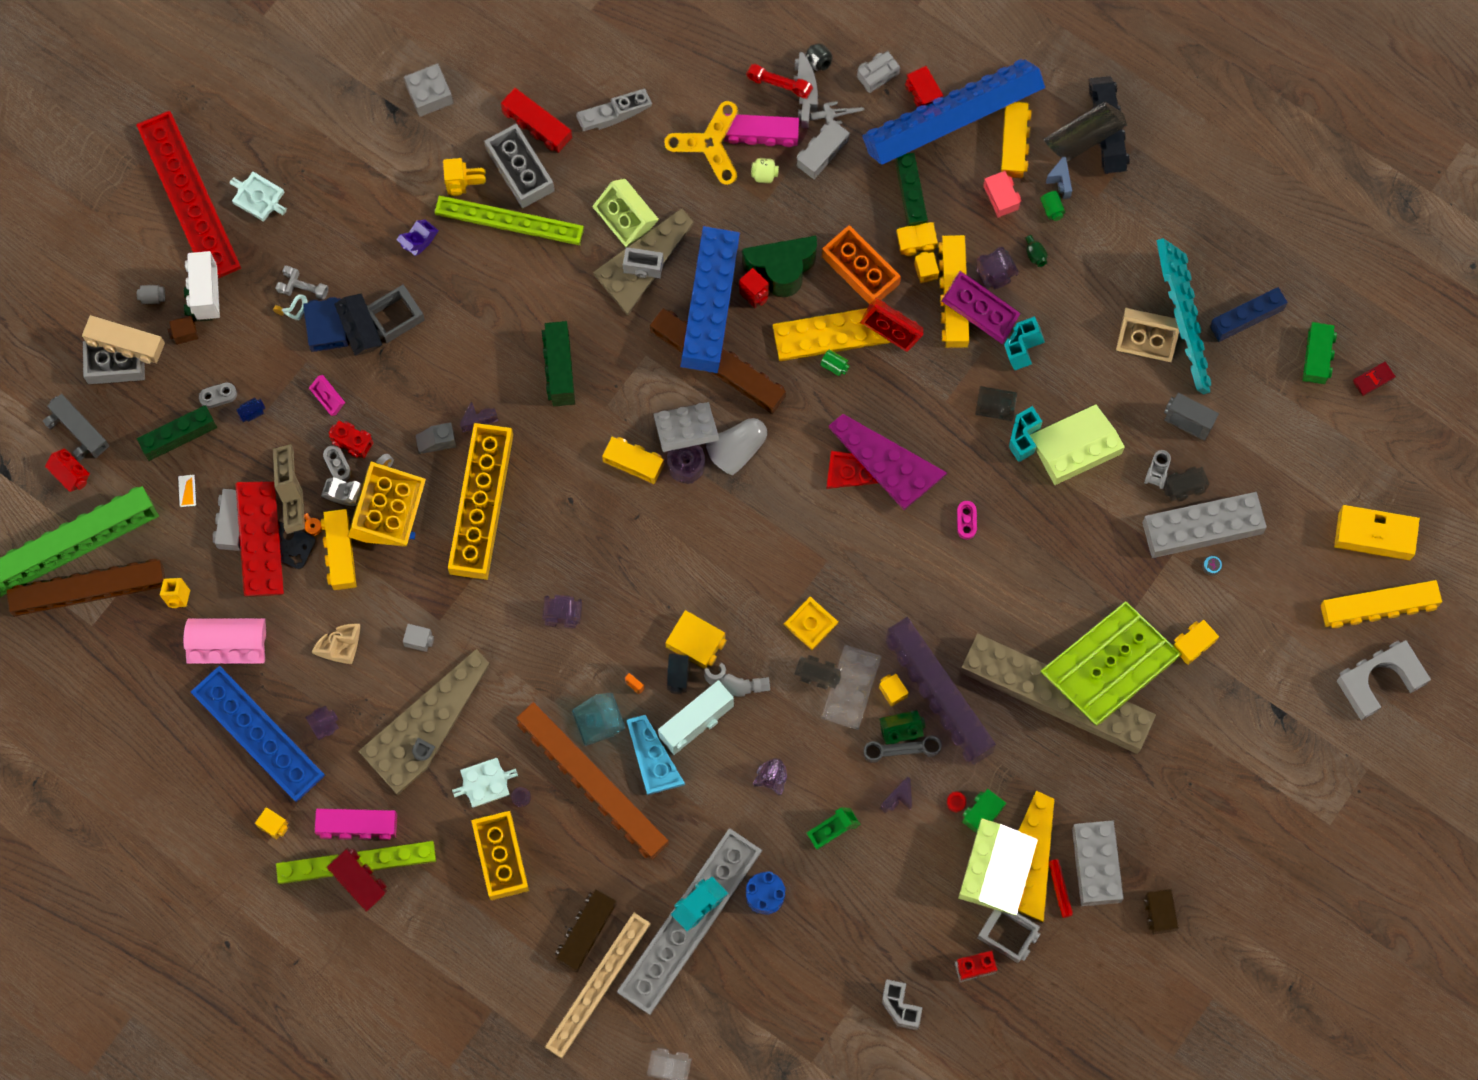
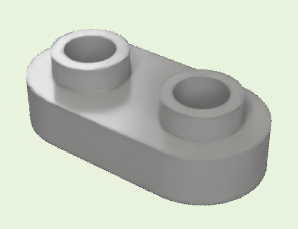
M222 383L202 390L199 394V401L202 406L206 405L207 408H214L234 401L237 397V390L231 383ZM226 389L230 390L227 394L223 393ZM207 395H211L210 399H205Z
M337 446L327 447L323 452V458L332 476L344 482L347 481L351 476V470L341 449ZM334 454L337 455L335 459L330 458ZM340 471H345L344 475H338Z

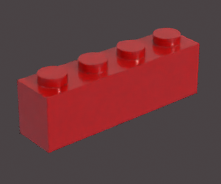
M514 88L501 102L502 113L507 118L514 119L521 129H527L534 139L543 141L549 150L559 153L572 139L571 129L517 88Z

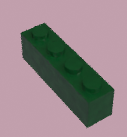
M915 152L901 155L896 158L895 166L907 226L928 223Z
M204 405L136 439L148 461H151L216 429L217 426L207 406Z

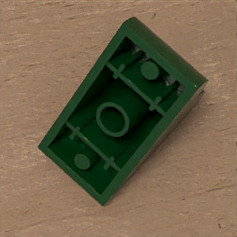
M815 235L743 248V268L746 273L754 268L769 283L768 290L778 297L792 296L801 288L803 273L810 270L815 264L817 237Z

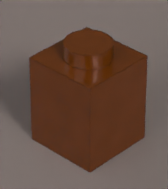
M192 316L169 321L171 328L168 329L170 339H174L177 345L199 339Z

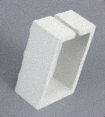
M210 251L188 253V260H185V269L189 275V278H186V287L189 289V295L186 297L187 306L190 307L191 313L195 315L197 320L220 318L217 264Z

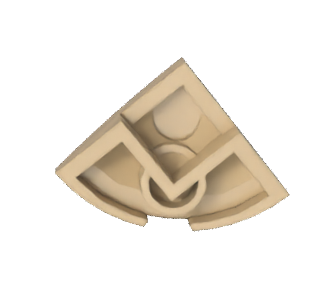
M360 624L342 625L337 627L336 632L331 633L329 636L325 634L316 643L312 653L332 661L352 664L358 645Z

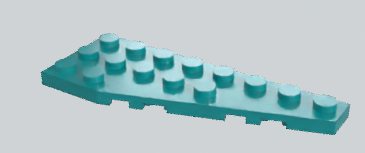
M1162 238L1156 241L1164 281H1168L1171 291L1168 292L1169 298L1176 305L1174 315L1181 339H1185L1188 346L1185 349L1186 356L1193 363L1190 369L1196 390L1202 394L1210 393L1209 386H1211V380L1206 371L1208 363L1203 355L1205 347L1200 339L1201 327L1196 318L1198 310L1193 302L1195 294L1190 286L1191 274L1187 270L1186 265L1188 257L1186 253Z

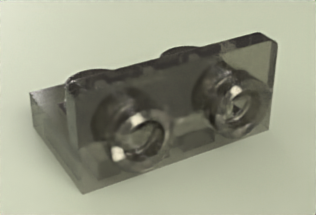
M980 386L975 415L1012 421L1017 392Z

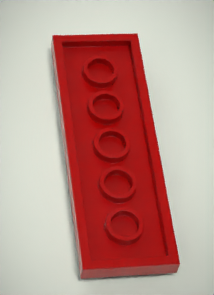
M274 481L237 482L235 486L244 596L283 595Z

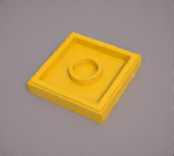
M810 596L784 623V626L807 647L813 650L833 630L838 621Z

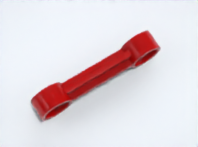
M751 64L746 73V76L755 83L761 84L766 82L793 91L794 94L803 99H807L813 90V86L806 80L797 79L795 81L773 74L757 64Z

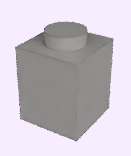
M408 624L403 639L404 646L427 652L428 647H432L434 641L431 630Z

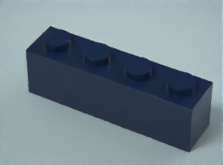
M1279 287L1214 318L1210 328L1218 342H1221L1284 311L1288 302Z

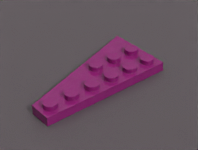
M844 414L833 421L828 427L903 510L907 509L947 475V472Z

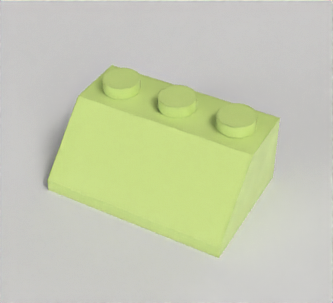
M626 179L612 181L592 206L625 247L630 246L647 234L659 220Z

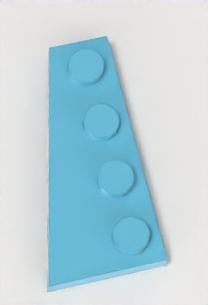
M646 715L628 719L627 724L647 795L685 785Z

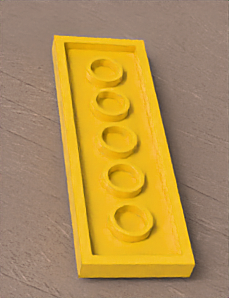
M867 308L772 324L779 361L825 354L829 349L839 352L890 343V341L860 323Z

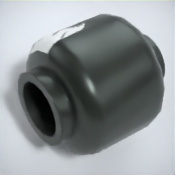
M819 43L811 45L807 49L806 57L814 70L823 71L831 66L832 54L825 45Z

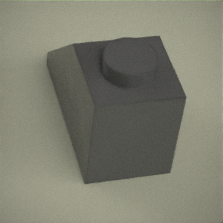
M451 423L431 426L416 435L419 454L456 447Z

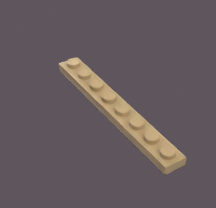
M633 913L546 1044V1049L560 1058L564 1057L651 923Z

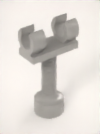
M284 266L283 275L290 277L288 285L278 282L275 288L277 292L291 296L294 287L315 293L316 298L323 300L326 298L328 285L320 283L318 286L297 280L300 274L298 269Z

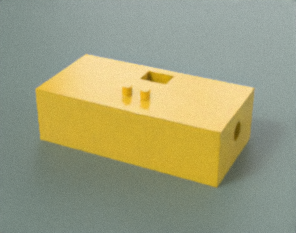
M1343 505L1338 514L1334 548L1411 560L1416 552L1420 518Z

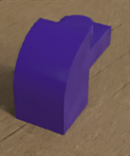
M418 220L410 232L400 234L397 241L401 243L403 249L410 251L416 256L423 252L433 241L438 230L428 221Z

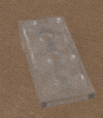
M848 645L844 646L822 719L859 730L882 656Z

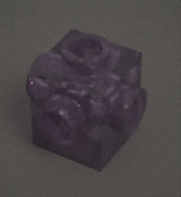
M326 705L322 708H317L312 714L305 717L318 740L333 734L335 730L339 729L336 721L339 719L333 710L329 712Z

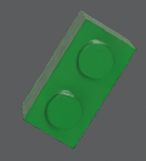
M988 788L984 793L980 791L974 799L976 804L972 808L969 806L962 815L965 817L962 823L976 834L981 819L993 822L1006 805L1005 801Z

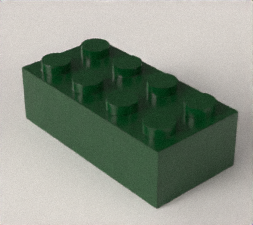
M567 321L545 323V330L541 331L548 401H552L553 407L575 405Z

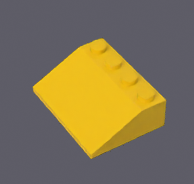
M370 462L347 537L365 543L407 546L426 479Z

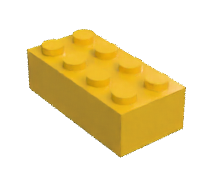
M507 811L471 820L490 900L529 891L511 812Z

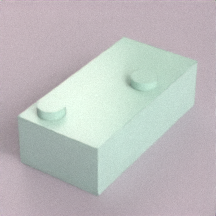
M718 680L658 729L660 740L675 755L707 728L712 729L718 723L717 720L734 707V697Z

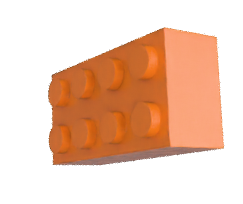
M850 225L822 248L821 257L869 305L875 298L883 300L900 285L901 276Z

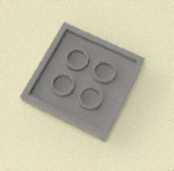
M709 402L653 414L663 452L719 441Z

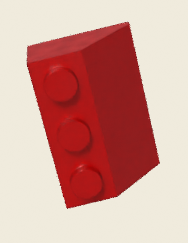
M877 298L868 306L860 323L906 352L924 334L923 327L918 325L917 322L910 320L902 315L901 312L894 310L884 301Z

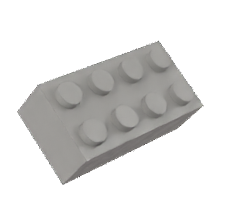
M517 123L484 141L486 151L522 209L555 191L552 179Z
M1114 821L1074 824L1072 834L1081 906L1121 903L1123 891Z

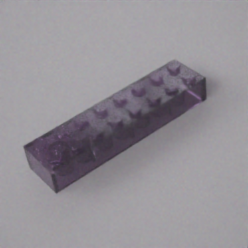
M906 617L890 627L886 637L888 648L896 652L899 664L907 668L909 678L913 683L916 682L920 687L918 690L924 699L927 697L931 704L929 706L934 714H939L942 719L940 720L945 730H950L953 735L951 736L956 746H961L964 751L962 754L967 762L971 761L975 765L992 754L996 743L909 618Z

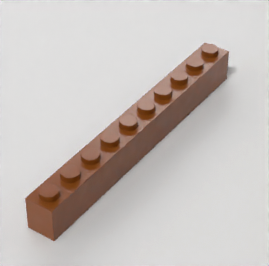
M534 702L516 718L519 723L517 727L524 734L528 732L532 736L530 740L537 747L541 746L545 750V756L550 761L554 759L559 764L557 768L564 775L568 773L572 778L570 780L577 789L581 787L585 791L584 796L591 803L595 801L599 805L597 809L603 816L608 815L612 819V825L618 831L622 829L626 833L624 837L632 845L635 843L639 847L638 851L645 859L649 857L653 860L669 845L668 839Z

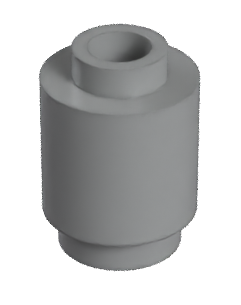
M141 285L140 289H137V300H141V304H160V302H165V288L159 285Z

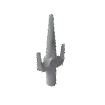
M837 101L824 103L823 111L810 113V119L825 118L826 123L829 124L834 117L863 111L864 108L832 109L829 106L837 104ZM835 121L837 124H842V121Z

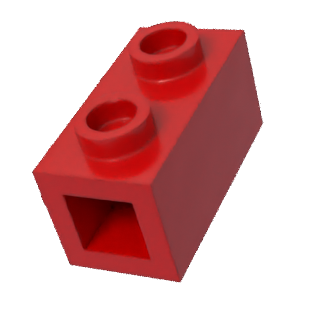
M338 420L337 424L332 425L329 431L332 445L348 450V453L355 458L361 457L365 459L374 444L370 433L365 430L358 431L354 425L347 421L343 423Z
M65 448L52 453L45 465L69 492L77 489L81 490L87 484L90 473Z

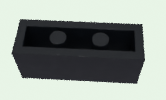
M362 293L343 297L334 304L355 356L373 352L382 346Z

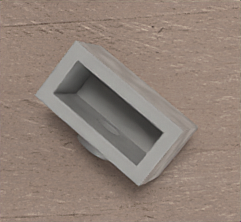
M626 247L623 272L634 274L640 278H646L647 276L661 278L664 261L663 253Z

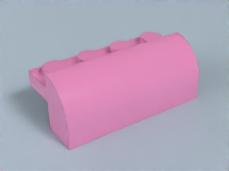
M187 619L184 629L186 662L264 663L265 619Z

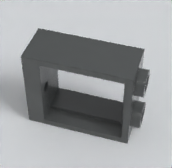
M404 284L367 306L380 340L384 339L386 343L425 321L422 311ZM402 299L413 317L386 333L375 314Z
M1177 393L1175 398L1171 397L1164 413L1167 415L1164 421L1205 441L1219 413Z

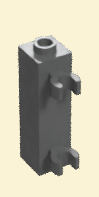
M63 394L54 397L47 407L53 414L47 416L43 422L51 430L60 421L82 444L72 452L79 461L87 453H90L96 459L110 447L107 441Z

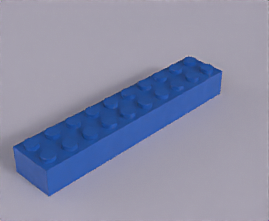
M1025 59L1017 60L1014 62V65L1000 68L997 73L985 75L981 78L982 80L968 83L964 88L953 90L943 98H936L932 103L919 106L911 113H904L894 121L890 120L879 128L870 129L866 134L862 135L868 154L882 165L1045 88L1040 69Z

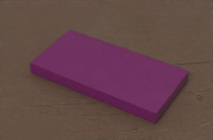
M961 271L957 273L942 299L944 304L1001 344L1006 341L1021 314Z

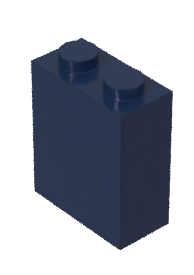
M330 297L324 301L311 300L303 304L308 344L311 352L348 346L346 332L343 329L342 322L334 305L341 298Z

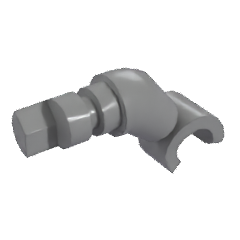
M722 662L719 665L721 673L718 675L711 674L709 669L705 668V680L711 685L719 680L732 696L744 697L745 694H750L751 691H754V693L770 691L769 677L756 678L749 682V679L743 680V678H737L731 674L726 675V668Z

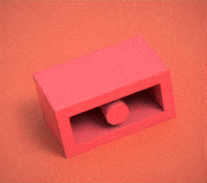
M1003 171L985 178L983 186L998 217L1019 210L1021 197L1013 189L1014 183L1011 176H1007L1006 172Z

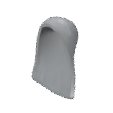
M746 419L738 425L718 433L719 441L706 443V449L711 460L718 468H721L727 474L734 475L753 457L765 442L767 428L759 419Z

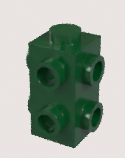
M917 710L879 718L881 733L886 745L896 744L909 739L914 740L924 736L923 728H926L924 717H920Z

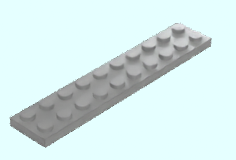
M729 828L682 898L688 897L702 879L706 881L712 876L729 894L717 907L708 912L698 925L688 932L670 914L617 993L651 1015L762 850Z

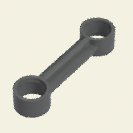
M933 735L927 736L921 742L881 745L876 741H871L865 745L863 755L871 763L880 761L882 757L924 753L928 757H934L940 753L942 743L938 737ZM929 740L936 741L939 745L936 752H928L925 749V743ZM869 746L879 748L881 753L877 758L868 757L866 750Z

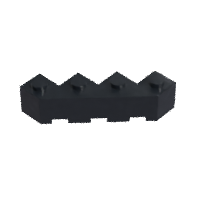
M1111 76L1089 78V96L1093 102V120L1097 125V143L1101 149V167L1105 174L1127 171V164H1130L1129 154L1126 153L1124 142L1126 139L1125 130L1122 129L1120 119L1121 107L1120 105L1118 106L1116 96L1117 84L1112 80Z

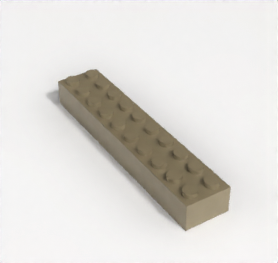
M977 633L961 667V674L1136 754L1140 752L1156 714L1126 702L1101 724L1096 726L1041 673V670L1047 666L1046 664Z

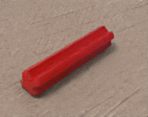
M1058 859L1049 861V869L1061 915L1063 918L1072 916L1073 912L1060 862Z

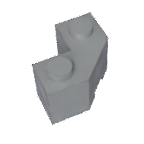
M886 980L882 1004L897 1026L918 1030L922 1007L903 1004L906 983Z

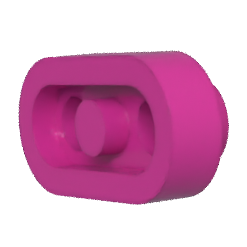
M963 501L957 508V533L962 539L969 540L975 536L977 531V509L974 503ZM969 510L970 514L966 515L963 511ZM964 528H969V529H970V532H969V533H965V532L963 531V529H964Z

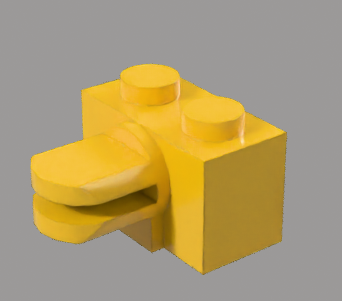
M462 158L443 160L444 180L448 195L460 196L466 193L468 185L484 184L486 182L485 170L483 168L467 169L466 163L462 162Z

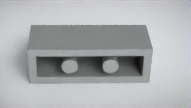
M833 120L829 124L826 123L821 128L818 137L811 139L808 144L809 147L798 154L797 167L815 179L849 141L850 133Z
M223 489L222 495H219L218 498L220 511L216 513L215 523L218 525L217 531L213 532V543H215L218 549L241 551L236 490Z

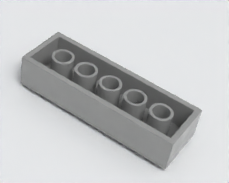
M1257 492L1147 515L1142 522L1152 558L1261 535L1267 528Z

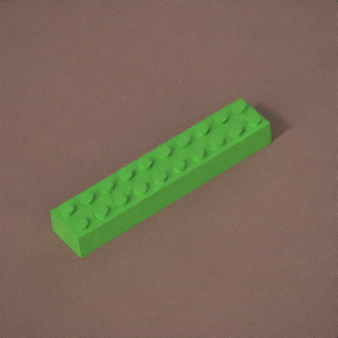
M143 486L132 488L126 495L117 496L110 503L99 505L94 508V511L88 514H81L76 520L70 523H63L54 531L45 532L37 540L27 541L23 547L8 551L5 556L0 558V597L6 595L7 590L12 589L13 586H24L158 518L159 515Z

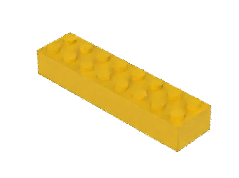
M474 423L448 564L450 575L488 580L513 441L512 428Z

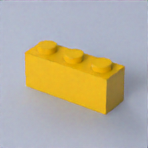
M611 437L602 455L604 463L654 485L664 466V459L661 455L655 452L649 453L639 445L635 444L633 446L628 444L627 440L621 437Z

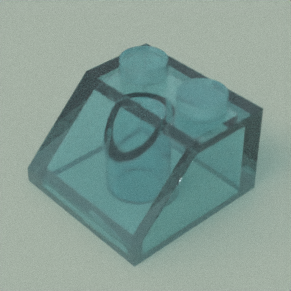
M613 693L596 694L572 710L585 746L612 737L626 728Z

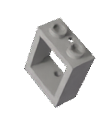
M994 909L977 939L1019 963L1021 959L1025 961L1030 953V950L1027 949L1030 943L1035 944L1040 936V933L1037 932L1040 926L1018 913L1015 916ZM1001 913L1031 931L1018 955L988 937Z

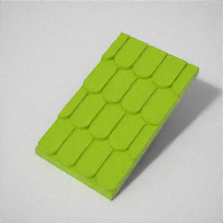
M1125 601L1044 667L1041 673L1091 722L1098 726L1181 656V653Z

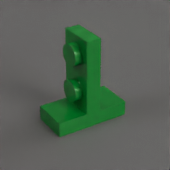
M839 808L835 811V815L807 832L816 850H819L848 830L855 829L861 825L851 808Z

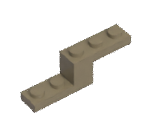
M289 444L273 449L274 483L283 503V520L286 534L305 529L303 490L295 476L294 450L292 445Z

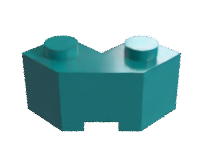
M1035 316L1018 322L1014 327L1012 336L1004 344L1014 371L1032 364L1028 352L1029 348L1045 343Z
M1033 406L1017 414L1009 449L1018 462L1033 455L1036 451L1037 446L1030 437V434L1041 429L1043 421Z
M713 876L706 881L702 879L685 899L681 898L674 905L676 909L671 915L687 932L698 925L705 915L717 907L729 894Z

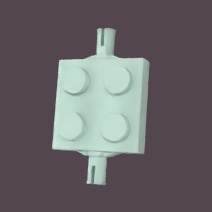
M252 172L243 183L234 177L230 181V185L238 188V192L232 200L233 204L263 222L273 210L281 215H284V212H286L287 209L278 204L280 198L285 193L284 190L255 172Z
M498 758L460 770L463 777V786L452 789L454 797L466 794L470 799L472 808L510 796L507 788V779L516 777L518 774L516 768L504 772L500 767Z

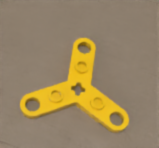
M731 101L721 103L704 133H671L667 135L664 141L665 147L671 152H704L719 181L726 185L734 183L737 178V172L721 142L737 115L738 109L736 104ZM730 105L733 109L730 116H726L723 112L724 107ZM673 137H676L679 141L678 146L672 148L669 143ZM712 138L714 146L707 147L708 143L706 140ZM726 170L732 173V177L728 181L723 178V173Z

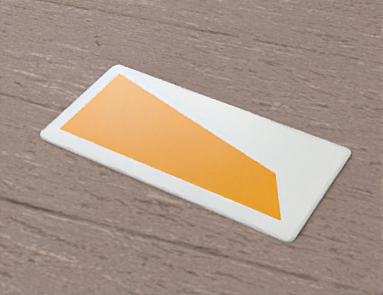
M179 476L180 507L195 506V476Z

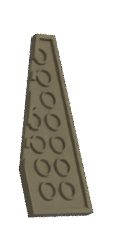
M477 649L359 750L363 758L397 795L428 769L431 764L430 762L439 751L442 742L448 736L463 707L488 669L490 663ZM417 738L435 746L427 760L419 761L412 754V748Z

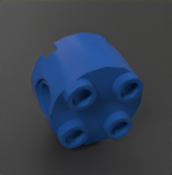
M761 872L754 875L746 886L748 906L758 914L770 915L777 912L785 900L783 881L772 872Z

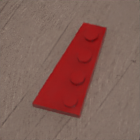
M831 451L826 489L878 483L852 453Z

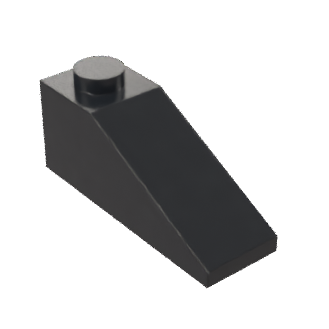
M669 653L667 690H671L670 692L673 694L687 692L690 672L689 656Z

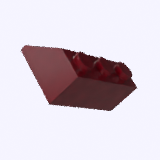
M347 847L326 868L367 912L387 893L385 889L387 885L382 879H376L372 873L374 871L367 863L363 864L359 860L360 855L353 848L350 850Z

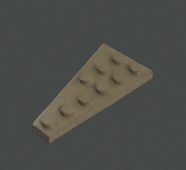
M680 209L627 248L663 253L664 266V263L671 257L677 245L694 225L693 221L683 209ZM623 250L593 273L628 316L631 309L638 303L641 295L650 286L655 277L647 276L646 278H640L634 274L624 273L623 260L625 250Z

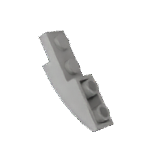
M800 52L799 59H795V70H798V76H794V80L803 79L813 86V90L807 99L801 97L799 99V104H803L802 110L798 111L801 128H808L810 112H817L818 93L813 69L805 54Z
M641 89L612 98L610 103L577 112L576 117L583 131L596 127L600 130L644 111L652 106V102L646 90Z

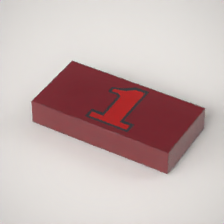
M1385 361L1353 379V383L1361 395L1365 396L1395 379L1396 376Z

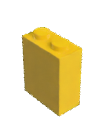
M685 610L665 643L666 648L679 655L689 656V661L705 669L708 665L712 666L717 658L715 656L718 649H723L727 640L725 639V632Z

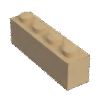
M91 315L82 334L86 344L96 348L100 346L111 353L117 351L127 358H140V361L148 364L151 362L157 364L165 344L161 336Z

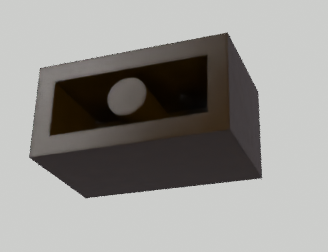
M1172 890L1148 892L1145 895L1146 898H1143L1144 909L1148 910L1149 913L1147 926L1149 930H1152V935L1177 931L1179 927Z

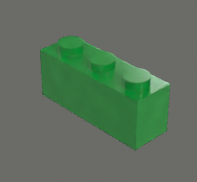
M1311 323L1308 331L1302 381L1325 384L1328 378L1331 379L1333 368L1330 367V361H1333L1335 350H1332V344H1335L1337 332H1334L1335 325Z

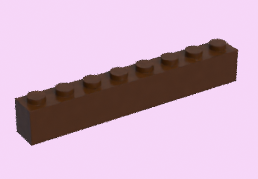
M663 308L650 324V332L683 353L688 321L680 320L673 311H667ZM722 346L718 373H710L773 415L786 397L785 388L777 382L773 383L763 372L758 373L750 363L742 362L735 353L727 352Z
M149 559L146 563H129L126 567L121 568L113 566L105 571L92 570L85 575L72 574L69 578L62 579L57 577L44 583L36 581L28 586L16 585L12 589L7 590L9 611L15 617L158 589L162 587L163 580L165 579L164 567L160 560Z

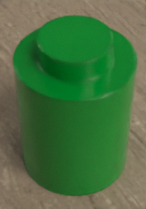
M1057 191L1044 194L1040 201L1048 219L1053 221L1062 219L1066 211Z
M830 349L825 353L820 363V366L839 377L842 374L846 375L850 368L848 359Z

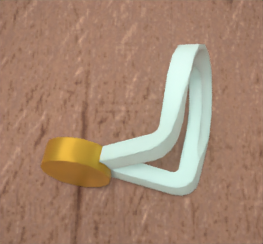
M301 294L297 295L290 308H282L275 305L273 311L283 316L285 314L294 320H300L304 314L303 304L307 303V298ZM302 299V307L297 315L289 313L293 310L297 301Z

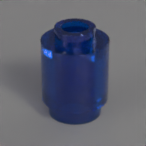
M254 397L239 405L240 407L236 410L244 423L263 415V410L266 408L261 399L257 400Z

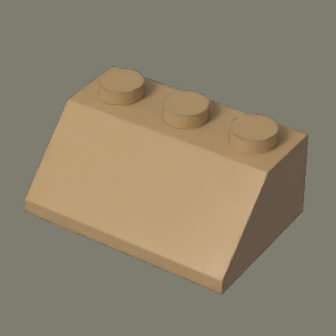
M1125 308L1116 350L1172 362L1179 335L1176 319Z

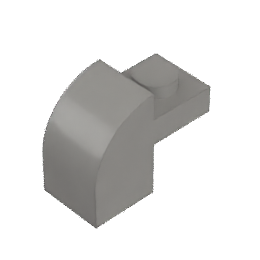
M335 477L326 479L321 497L339 504L355 506L361 494V483L356 481L347 483Z

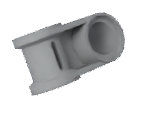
M1159 450L1155 453L1144 484L1151 483L1163 489L1171 461V456L1167 451ZM1162 457L1166 463L1160 464L1156 458Z

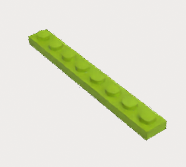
M440 195L435 209V215L575 245H580L584 230L582 225Z
M433 841L357 852L360 855L359 860L363 864L367 863L373 871L436 862ZM338 855L276 863L278 883L284 884L333 877L326 867Z

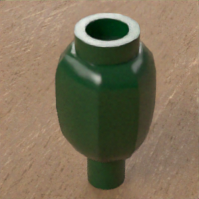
M1028 235L1025 239L1028 243L1026 252L1030 261L1036 264L1037 267L1045 266L1048 263V254L1044 246L1040 242L1035 241L1032 235Z

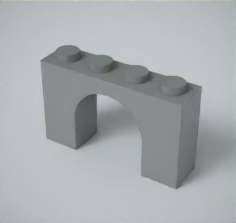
M1406 640L1402 643L1396 641L1389 646V650L1385 652L1380 650L1372 655L1373 658L1371 660L1363 659L1356 664V668L1352 670L1347 668L1339 673L1340 677L1337 679V683L1360 720L1378 712L1381 708L1368 684L1369 673L1373 669L1387 667L1394 670L1401 677L1410 693L1431 681Z

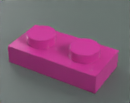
M323 375L318 376L309 387L310 391L331 416L337 415L345 404L344 400Z

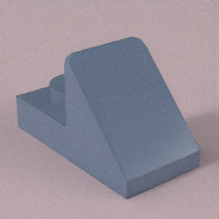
M1066 157L1061 158L1046 179V184L1058 183V191L1062 193L1063 199L1071 198L1072 194Z

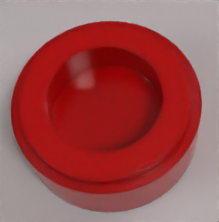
M960 792L951 793L946 801L948 809L952 812L962 811L966 806L965 796Z

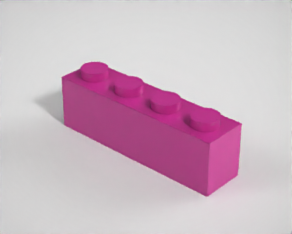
M736 115L724 137V142L730 144L746 143L748 145L765 144L766 146H798L799 118Z
M316 809L315 833L321 839H332V836H340L339 838L349 840L351 837L371 840V837H379V840L388 841L391 838H396V811Z

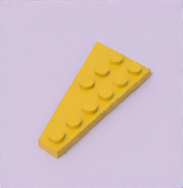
M1036 791L1018 830L1020 833L1037 839V843L1017 911L1043 923L1054 798Z

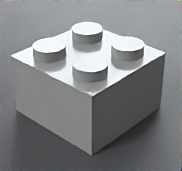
M438 64L404 76L406 87L419 117L454 104L452 94Z

